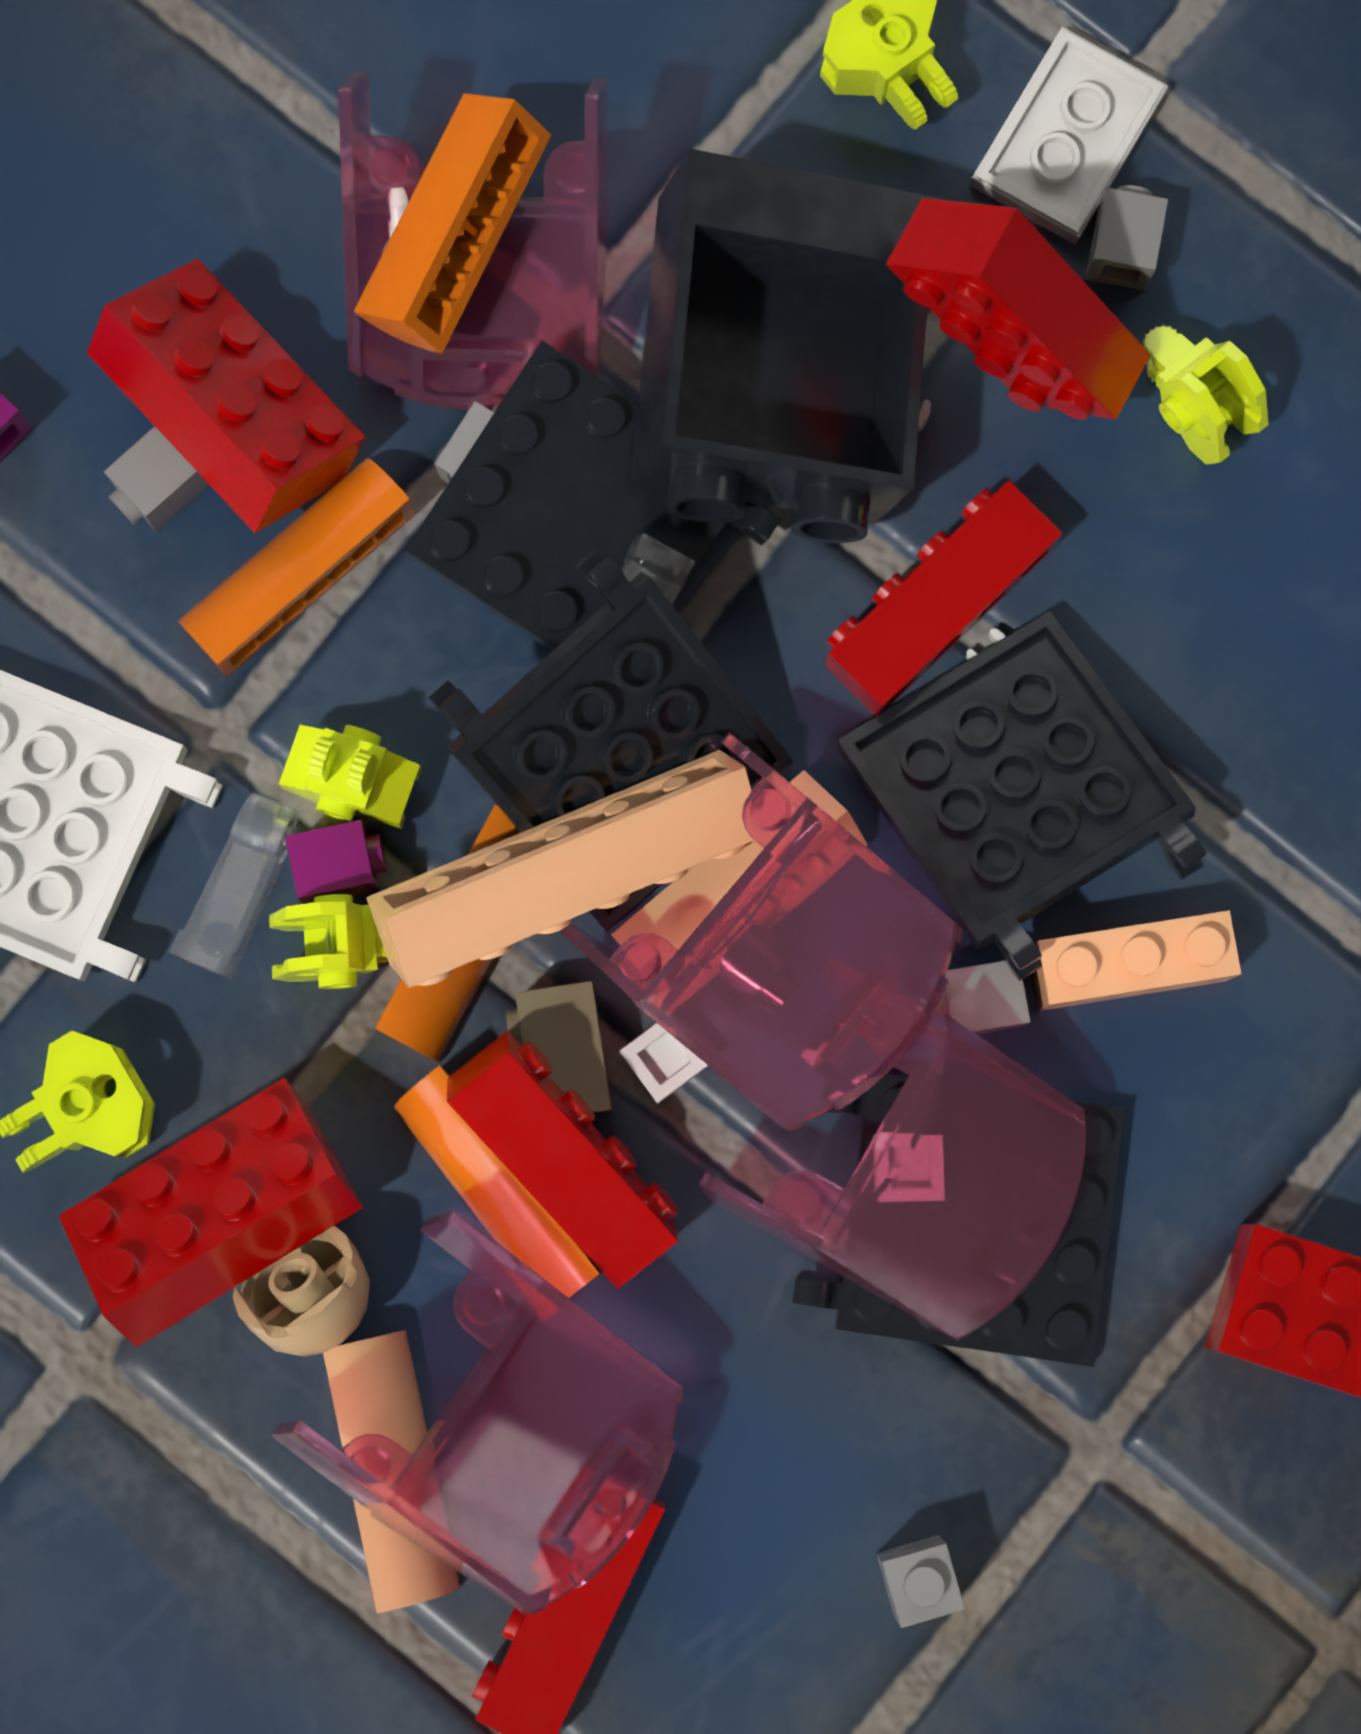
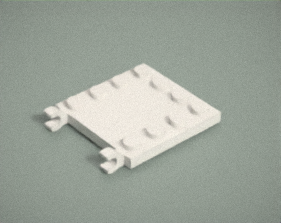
M0 670V947L83 982L86 981L92 965H95L136 983L146 959L103 941L169 791H174L213 809L223 785L217 783V779L181 765L188 751L184 745Z

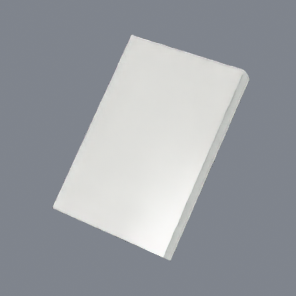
M1062 27L972 176L969 186L1006 207L1017 208L1026 218L1076 245L1098 209L1106 188L1111 187L1163 99L1169 85Z

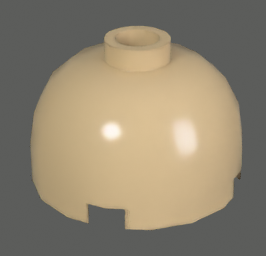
M333 1226L245 1280L242 1284L241 1293L234 1287L233 1301L238 1316L249 1330L274 1351L307 1357L325 1353L341 1344L359 1326L368 1307L370 1279L354 1244L345 1233Z

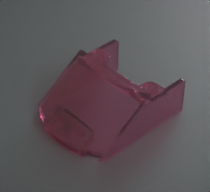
M354 72L338 89L349 370L359 377L365 374L395 389L394 394L429 405L466 410L471 408L474 401L489 410H492L494 405H500L541 340L598 377L601 359L609 199H607V78H594L585 94V141L565 142L552 151L544 169V197H520L443 354L397 339L353 312L382 256V249L389 240V188L403 186L409 202L421 179L419 156L412 145L402 138L390 135H371L368 72Z
M729 732L721 743L762 777L761 781L750 792L744 802L742 821L745 830L751 838L764 848L757 858L679 949L656 933L642 932L631 936L614 952L608 946L572 923L560 932L634 1000L633 1004L777 1124L788 1131H793L804 1127L801 1123L823 1114L831 1108L838 1111L853 1102L885 1076L904 1056L932 1017L949 982L945 974L949 967L955 941L960 944L963 929L811 799L806 797Z
M830 957L824 968L829 989L872 1013L867 1026L868 1042L874 1054L885 1063L909 1075L848 1184L843 1189L818 1174L806 1170L792 1171L782 1176L774 1184L763 1204L706 1172L699 1186L707 1198L952 1339L959 1341L1008 1308L1030 1285L1056 1247L1067 1225L1081 1181L1086 1143L1085 1110L946 1013L942 1017L841 961Z
M452 1209L428 1218L421 1231L470 1269L456 1290L453 1300V1311L461 1327L487 1349L413 1454L409 1453L394 1440L382 1434L369 1433L353 1438L340 1451L301 1421L281 1423L271 1436L371 1511V1517L521 1612L534 1614L545 1609L546 1605L567 1594L573 1588H580L592 1579L625 1545L641 1523L663 1482L673 1455L676 1442L671 1440L677 1404H682L683 1387L461 1213Z

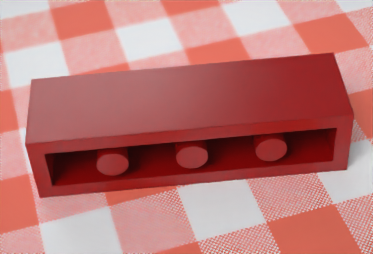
M1010 480L995 494L986 487L976 495L961 512L966 521L951 536L944 530L939 531L918 552L916 557L922 563L906 579L899 573L894 574L873 595L872 600L877 606L861 622L852 615L828 638L827 643L832 649L828 652L825 667L875 717L886 711L1057 545L1063 533Z
M507 1030L447 1078V1103L611 1283L619 1289L679 1242L674 1217L678 1214V1209L668 1193L658 1183L653 1182L650 1186H647L633 1170L637 1167L634 1157L617 1137L612 1135L606 1140L591 1122L595 1120V1116L585 1100L571 1088L564 1093L550 1078L549 1075L553 1070L542 1052L530 1041L521 1045Z
M597 1469L594 1470L589 1483L576 1478L559 1513L571 1519L560 1543L547 1538L530 1575L541 1580L530 1604L518 1598L501 1633V1636L512 1641L501 1665L488 1660L471 1697L482 1702L475 1721L501 1734L559 1733L665 1511V1503Z

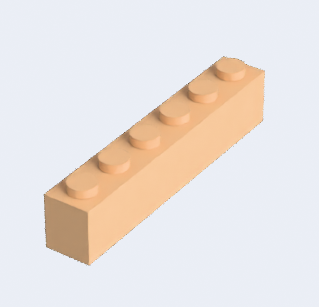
M717 750L366 898L391 968L409 988L416 985L427 986L447 979L452 974L453 969L476 959L488 960L502 956L512 948L514 943L537 933L550 934L560 931L571 923L572 918L595 908L608 909L618 906L628 900L630 893L653 883L666 884L674 882L685 876L688 868L709 859L732 857L740 853L744 849L745 844L763 837L764 833L745 766L721 750Z

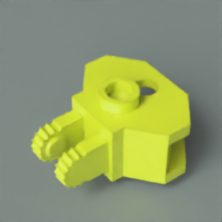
M851 0L833 13L823 49L824 60L820 77L834 95L874 96L880 105L888 101L899 116L903 118L904 122L915 130L928 121L924 106L909 88V85L917 79L920 80L939 105H942V107L947 108L959 99L954 83L933 57L935 44L929 38L937 0Z
M1162 325V327L1155 326L1156 328L1153 330L1149 329V333L1145 334L1143 345L1150 354L1149 362L1146 363L1148 377H1151V382H1156V386L1160 389L1162 403L1159 404V411L1166 423L1176 433L1181 434L1189 450L1206 465L1221 463L1230 456L1229 446L1225 444L1224 433L1229 425H1234L1244 435L1259 433L1269 425L1266 389L1248 357L1232 342L1227 341L1214 344L1206 337L1195 346L1181 333L1177 334V329L1173 330L1171 326L1165 327Z
M299 725L278 785L284 790L317 803L315 810L330 817L352 822L353 817L357 816L375 823L402 829L406 817L403 812L414 781H419L422 767L379 746L382 737L368 730L345 725L343 733H339L328 728L324 730Z
M334 894L314 897L313 903L286 906L269 915L270 928L282 931H304L305 957L287 959L284 961V964L272 966V979L286 982L318 981L320 989L351 988L358 986L357 977L377 970V963L388 961L369 905L353 903L352 895Z
M70 1031L49 1044L43 1085L31 1092L34 1099L0 1120V1134L2 1138L23 1132L31 1124L44 1116L55 1133L45 1140L26 1148L15 1159L24 1173L44 1164L67 1149L78 1151L85 1146L115 1157H130L150 1143L155 1102L124 1049L78 1032ZM115 1079L116 1091L111 1097H108L105 1092L106 1085L110 1080Z

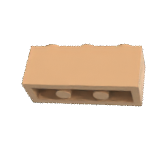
M1229 910L1039 940L1035 944L1042 954V958L1038 960L1041 968L1032 973L1038 1009L1042 1011L1226 982L1241 975V969Z

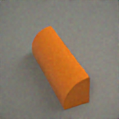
M463 93L353 311L373 326L406 343L443 354L552 135L515 99Z
M366 458L182 616L178 623L228 678L416 515L410 498L383 469L371 459Z
M496 805L492 808L468 855L519 834L518 830ZM495 958L488 960L476 959L455 968L447 979L433 985H416L409 988L401 979L375 1029L439 1063Z
M439 1065L404 1094L393 1108L549 1313H551L600 1275L601 1272L447 1103V1078L450 1075L446 1069Z

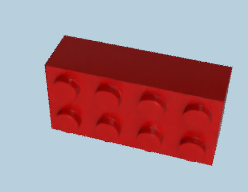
M922 198L886 263L905 284L903 287L905 294L913 301L928 307L941 320L939 323L940 329L949 337L964 343L976 355L974 363L984 372L997 377L1009 389L1007 393L1009 399L1026 410L1040 412L1042 407L1060 410L1064 414L1078 420H1086L1089 415L1116 420L1150 357L1149 352L1017 208Z
M198 258L105 304L87 354L254 533L259 532L331 489L346 476L366 438L364 434Z
M284 1077L58 1216L103 1317L137 1348L361 1210L363 1206L314 1114Z
M1240 1224L1204 1348L1361 1399V1257L1262 1225Z

